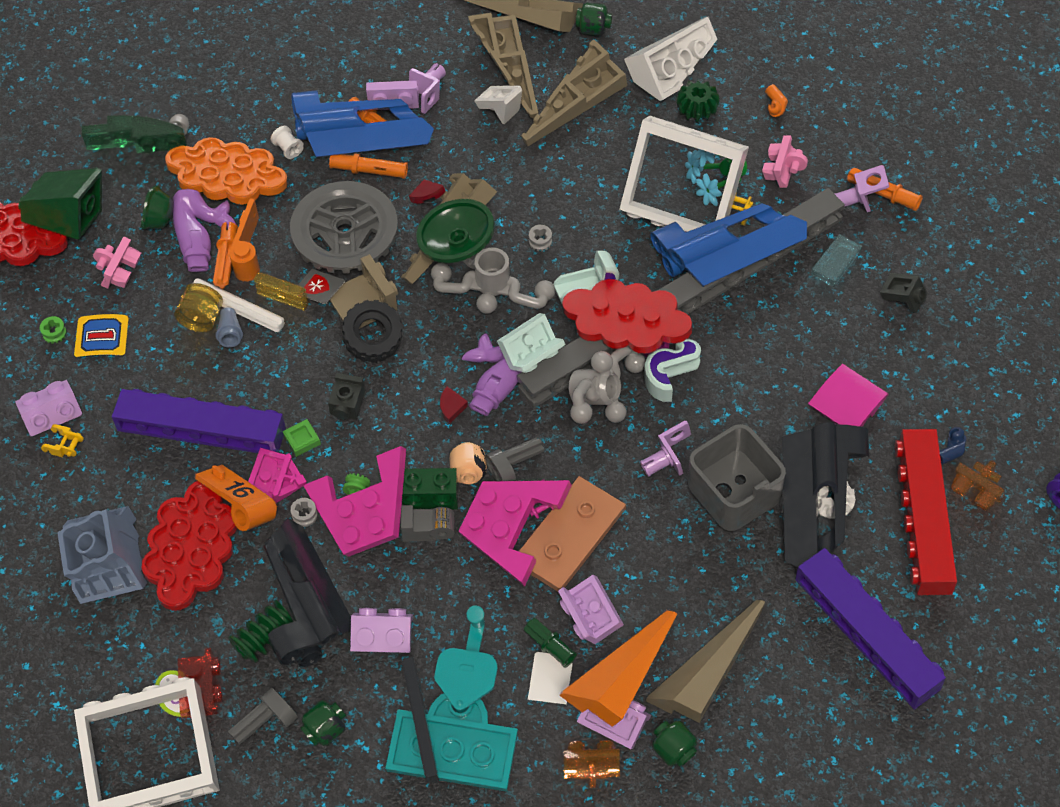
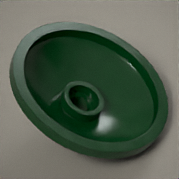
M472 199L451 200L438 205L425 215L418 226L416 239L421 252L429 259L442 263L460 262L473 257L489 243L494 233L495 222L491 211L483 203Z

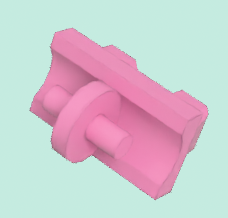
M791 135L783 136L782 143L770 144L768 155L770 161H776V163H764L762 169L765 180H777L780 188H787L791 173L796 174L797 171L804 170L808 164V159L803 155V151L792 147Z
M123 237L114 254L112 253L114 248L111 245H107L105 249L98 248L95 250L93 257L98 262L96 268L103 270L107 266L101 286L108 289L110 284L125 288L131 272L121 268L120 265L124 263L135 268L141 256V252L129 246L131 239Z

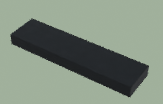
M414 657L404 658L402 665L424 775L429 785L439 783L440 780Z

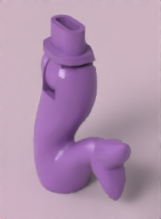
M183 189L177 191L173 196V223L177 240L183 254V261L187 263L188 271L204 272L209 270L208 262L211 259V240L205 227L195 217L209 223H215L219 227L227 222V229L229 222L235 223V221L228 215L230 212L229 201L226 200L215 209L210 208L198 191Z
M483 334L478 341V348L466 352L462 360L479 363L485 361L491 363L498 362L481 376L476 385V390L473 392V400L469 404L472 410L488 416L491 410L497 409L499 404L518 383L517 375L521 372L511 370L500 347H493L488 335Z

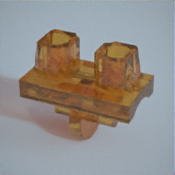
M992 460L986 466L978 461L975 463L973 469L980 472L981 475L961 462L955 469L956 477L951 489L965 497L972 486L980 490V493L974 500V504L981 509L988 511L996 501L1001 503L1005 497V490L988 480L991 479L998 483L1002 478L1001 475L994 472L997 463Z
M612 740L600 741L597 743V750H585L584 743L573 741L569 742L568 749L564 750V778L589 779L590 788H596V779L620 777V751L615 749Z

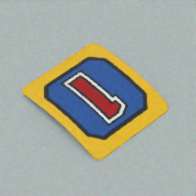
M101 314L80 317L77 324L74 356L124 355L128 316Z

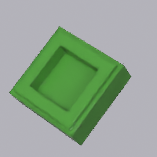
M308 419L282 431L284 438L296 457L321 445L320 439Z

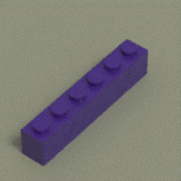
M121 389L112 414L115 427L120 432L259 453L260 448L279 453L283 439L282 431L286 429L283 415L274 410H255L243 405L236 407L217 401L210 403L198 401L191 397H172L165 393L152 394L139 389Z
M824 548L798 566L795 580L914 710L942 689L946 679L942 668L925 656L919 643L913 639L911 640L903 632L900 623L896 619L890 618L884 612L878 599L873 596L870 597L863 589L860 580L856 576L850 575L843 568L841 560L836 555H831Z

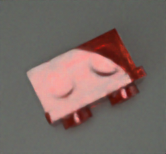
M205 648V655L178 659V678L187 677L195 679L201 688L205 715L218 714L217 703L222 702L221 685H216V675H221L219 657H214L211 648ZM188 696L179 698L181 718H191Z

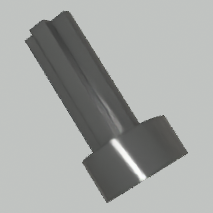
M536 437L504 452L497 449L486 454V465L495 481H516V475L512 466L543 453L542 442Z
M270 688L260 697L262 702L228 731L239 745L273 715L285 728H288L298 719L293 709L273 688Z

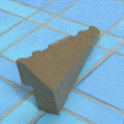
M464 0L507 15H516L517 18L562 32L571 31L576 22L577 10L583 6V3L560 0Z
M491 13L468 16L469 23L509 85L521 86V104L529 116L535 118L539 113L516 15L492 18Z
M592 40L589 43V49L583 57L580 56L578 58L577 65L572 72L564 77L549 97L546 107L540 115L537 114L533 119L534 123L529 130L521 135L527 146H530L627 86L626 74L610 60L609 53L598 42Z
M457 173L450 176L449 180L452 185L449 191H446L440 198L443 200L441 204L456 199H472L486 205L497 191L483 179L471 180L464 173ZM419 250L418 254H412L410 258L412 264L407 272L402 274L401 278L413 284L434 260L429 259Z
M754 601L648 695L646 702L670 714L676 711L700 723L723 679L727 677L764 609L765 601Z

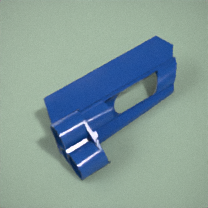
M317 90L291 94L297 139H308L315 157L428 145L434 130L422 117L419 118L414 114L408 104L402 99L320 103ZM388 108L399 120L365 123L360 119L357 112Z
M759 204L688 232H685L677 222H673L651 232L650 236L654 248L662 255V262L669 276L675 277L689 271L703 287L806 240L807 222L793 215H781L774 211L771 206ZM751 217L767 225L740 238L731 234L727 229Z

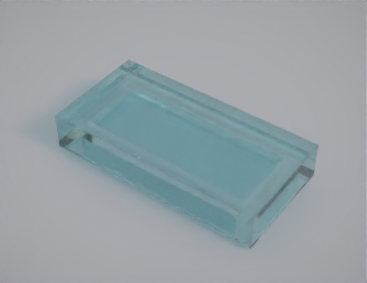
M839 234L812 268L811 275L834 287L860 254L862 246Z

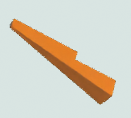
M665 611L564 689L559 696L582 713L588 709L611 727L616 725L625 716L677 613Z

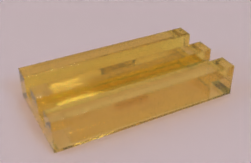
M261 272L256 274L254 282H256L255 286L258 289V295L303 311L306 310L309 303L305 288Z

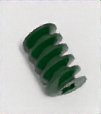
M277 600L273 602L275 608L272 606L265 607V615L261 613L255 615L256 623L250 620L246 622L247 631L243 628L237 629L238 638L232 635L228 637L233 648L243 659H250L257 663V651L267 655L265 645H270L268 634L279 626L293 622L287 610Z

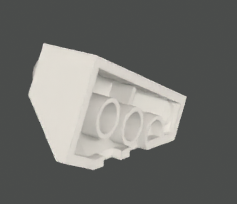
M705 17L637 51L624 60L633 82L661 101L680 90L684 79L692 74L695 70L694 66L700 59L704 58L716 42L717 37L709 17Z

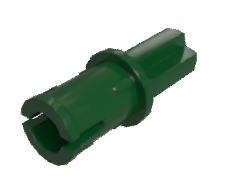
M536 618L526 623L524 627L525 633L541 646L542 652H548L564 668L573 663L577 653L559 639L558 633H552Z

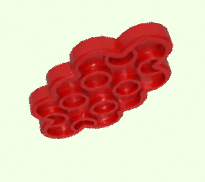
M0 202V262L6 260L12 265L24 266L34 262L39 255L53 256L66 249L68 245L67 236L21 222V210L18 208L19 203H11L4 206Z
M606 279L596 283L592 290H572L563 298L564 314L569 319L576 321L578 335L587 341L603 340L605 345L610 348L620 349L629 346L637 353L646 354L657 350L663 342H683L692 334L691 318L686 313L678 310L677 299L672 293L661 290L651 292L646 285L640 283L625 286L616 279Z
M199 481L194 482L188 487L184 498H171L160 505L157 511L159 524L150 530L147 538L151 551L142 560L141 568L145 578L150 583L157 585V596L160 603L166 609L172 611L187 608L193 602L197 591L207 592L219 586L224 578L222 563L226 562L233 553L230 537L236 532L237 527L231 517V507L223 504L221 496Z

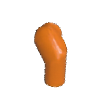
M772 84L765 90L767 96L772 100L771 105L768 104V111L771 116L779 117L784 114L788 100L776 85Z

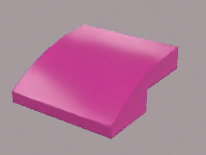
M842 364L826 380L808 404L811 408L836 424L862 427L870 416L873 417L887 398L888 393Z

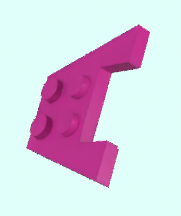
M400 446L377 455L382 482L343 498L336 499L333 479L329 476L303 485L344 555L349 557L399 538L406 448Z
M569 480L482 481L459 529V533L525 586L536 564V559L534 556L513 550L535 502L560 510L572 484Z

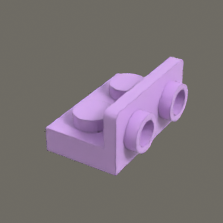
M632 700L623 719L613 727L588 709L583 713L581 712L577 722L629 749H633L645 722L649 721L651 715L645 712L646 706Z

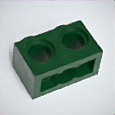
M457 468L405 469L402 505H413V509L445 507L458 510Z

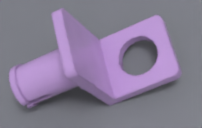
M437 63L433 64L426 73L413 68L409 71V81H417L419 94H422L421 113L423 114L439 100L440 79L445 76L446 72L443 66L439 65L438 67Z
M883 165L854 174L857 183L855 187L834 194L845 204V207L860 202L864 204L866 211L870 212L871 209L867 195L889 187ZM871 175L881 176V181L877 185L871 186L867 184V179Z
M683 421L658 435L661 450L640 461L648 477L668 465L673 466L679 476L683 474L681 463L671 449V446L691 435L687 421ZM682 431L678 436L671 438L676 432Z

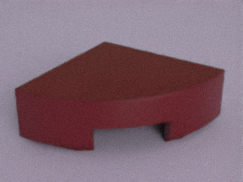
M424 179L409 195L411 203L422 204L424 203L423 200L433 197L438 199L446 191L443 185Z
M447 386L441 394L440 408L443 418L450 424L468 407V401Z

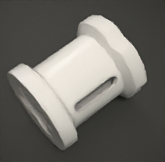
M281 126L273 132L271 142L284 151L283 154L287 159H293L302 152L304 143L291 134L292 132L289 127Z

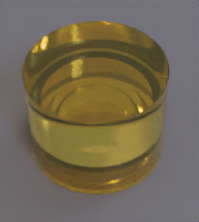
M199 283L188 284L180 298L174 316L180 324L188 329L208 332L214 326L223 304V298L216 290L207 285Z

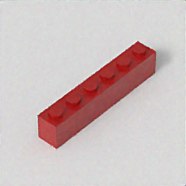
M902 429L900 440L895 441V456L900 457L901 465L898 466V480L903 482L904 490L901 491V505L907 509V515L904 516V530L910 534V541L907 542L908 558H913V567L910 569L911 584H916L917 595H952L957 583L937 429Z

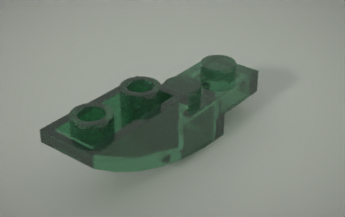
M107 116V124L82 126L81 134L87 150L135 146L137 153L168 151L178 146H188L183 128L149 117Z

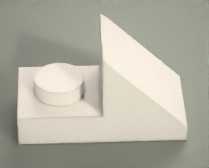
M490 86L475 100V103L479 109L494 110L501 123L505 124L520 109L522 88L521 86Z

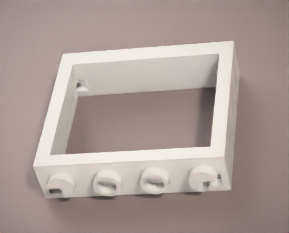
M653 116L645 118L640 128L619 210L627 212L626 214L632 218L644 217L650 219L651 223L663 227L677 222L685 232L705 225L633 201L651 133L733 159L715 221L730 216L749 147Z
M178 678L170 685L162 687L159 685L148 686L140 693L132 695L129 693L118 694L113 697V700L102 703L100 701L88 702L83 705V708L74 710L89 807H161L220 791L201 688L194 678ZM188 696L202 774L102 800L89 722Z

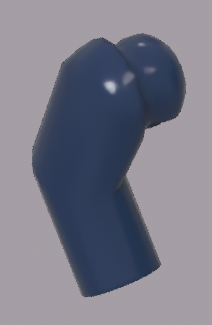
M954 427L950 429L947 447L940 450L941 465L959 458L965 453L966 436L962 428Z

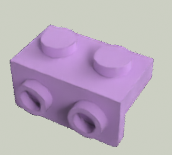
M417 81L366 83L368 100L402 99L408 104L409 108H419Z
M67 380L62 382L55 381L45 389L26 393L19 400L15 401L30 436L51 429L53 424L60 425L82 415Z
M591 575L571 590H567L564 587L558 590L562 597L560 604L563 610L574 619L575 624L573 628L580 639H586L597 644L624 625L598 577L595 575Z
M359 608V613L351 615L350 651L410 653L413 614H406V609L401 608L388 609V613H377V608Z

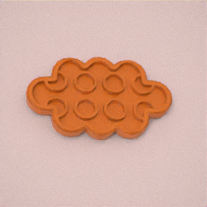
M209 137L198 141L194 147H175L165 157L167 169L171 173L178 175V183L182 190L192 189L203 192L211 200L228 198L235 204L244 205L248 204L250 198L256 200L260 194L267 196L278 195L287 188L288 184L286 172L274 166L273 155L268 150L260 148L249 149L247 145L241 142L225 144L220 139Z

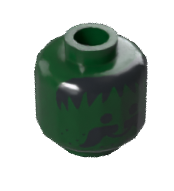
M584 3L582 8H578L576 27L580 28L582 34L602 36L606 28H611L612 14L608 13L606 5Z
M321 700L302 716L303 725L300 728L315 746L318 744L328 746L345 732L346 725L343 719L347 715L336 702L330 705L326 701Z

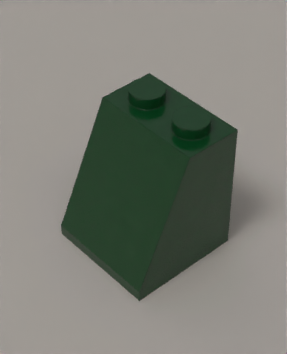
M93 168L45 172L38 181L33 183L27 194L20 198L18 208L21 210V222L79 240L102 211V170Z

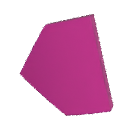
M260 448L248 482L266 493L277 503L303 487L307 481L299 473L290 453L285 455Z

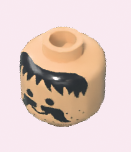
M465 442L456 446L450 452V468H457L459 483L474 484L484 478L487 470L486 456L484 450L479 445Z

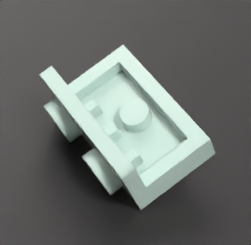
M541 313L497 340L509 368L523 373L534 370L537 367V363L543 359L555 356L558 353V349L565 345L563 339L555 338L545 314Z

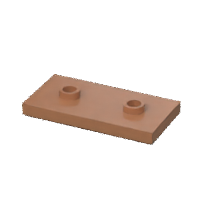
M579 476L572 484L560 510L556 508L551 510L519 550V552L534 556L536 559V564L530 575L557 592L561 588H565L626 510V504Z

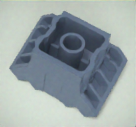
M129 506L109 511L107 509L94 511L88 516L67 520L63 525V529L57 532L63 573L65 577L71 580L72 590L80 604L140 590L148 583L141 572L142 558L140 557L138 545L139 534L133 526L136 518Z

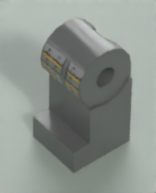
M401 505L403 542L436 541L438 539L452 538L455 535L454 511L445 507L413 509V505Z

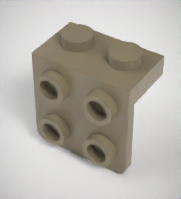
M370 254L360 258L363 274L343 283L329 300L342 321L347 316L349 309L365 300L385 302L397 311L396 296L398 295V290L392 280L387 281L383 266L380 262L375 263ZM369 319L364 321L360 325L359 329L376 320Z

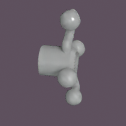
M498 248L481 250L475 257V270L467 272L463 277L462 283L447 282L452 275L448 264L437 263L431 269V276L434 280L433 286L438 292L462 294L470 289L482 292L483 294L478 297L476 305L479 311L484 314H490L497 308L495 296L500 294L509 296L510 300L514 303L535 309L546 306L547 302L555 295L554 285L547 280H542L535 286L534 293L537 298L519 293V281L510 276L509 257L503 250Z
M629 346L617 349L611 354L599 351L591 359L593 369H578L572 373L569 380V394L573 402L570 415L576 423L583 424L591 419L593 414L590 405H607L605 416L611 422L618 423L624 420L627 414L626 407L618 401L621 392V372L618 362L625 358L626 369L631 373H639L644 370L646 362L645 357L641 353L633 351Z

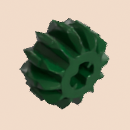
M698 79L696 83L688 81L686 86H681L676 104L680 115H686L687 120L695 118L699 122L700 118L708 121L710 115H715L717 112L720 97L717 94L716 86H710L709 81L700 83Z

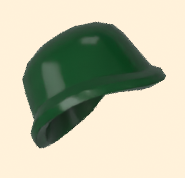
M153 186L146 195L140 226L142 229H162L167 226L172 217L173 201L168 194L161 190L160 186Z

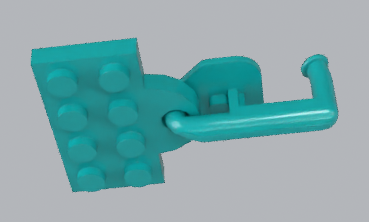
M475 605L471 606L466 613L467 619L471 622L466 650L449 648L444 650L438 657L434 678L443 694L432 703L426 716L440 781L507 792L518 729L488 724V712L480 698L493 690L498 667L494 657L480 652L485 620L483 609ZM398 709L385 769L387 772L425 778L412 711Z

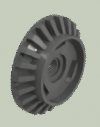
M340 181L316 188L298 203L290 220V234L296 252L302 255L306 263H313L314 267L319 270L322 267L327 268V271L330 273H335L336 270L350 273L352 269L362 270L360 258L370 254L375 263H377L380 256L385 257L389 253V247L394 245L396 234H398V219L390 199L377 188L361 182ZM341 224L351 225L350 230L345 232L339 231L337 228ZM371 232L376 233L374 239L362 248ZM319 236L331 251L322 249L313 239Z

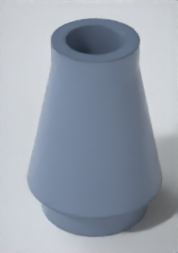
M226 307L220 311L216 338L224 347H235L240 343L243 332L236 317V311L233 308Z

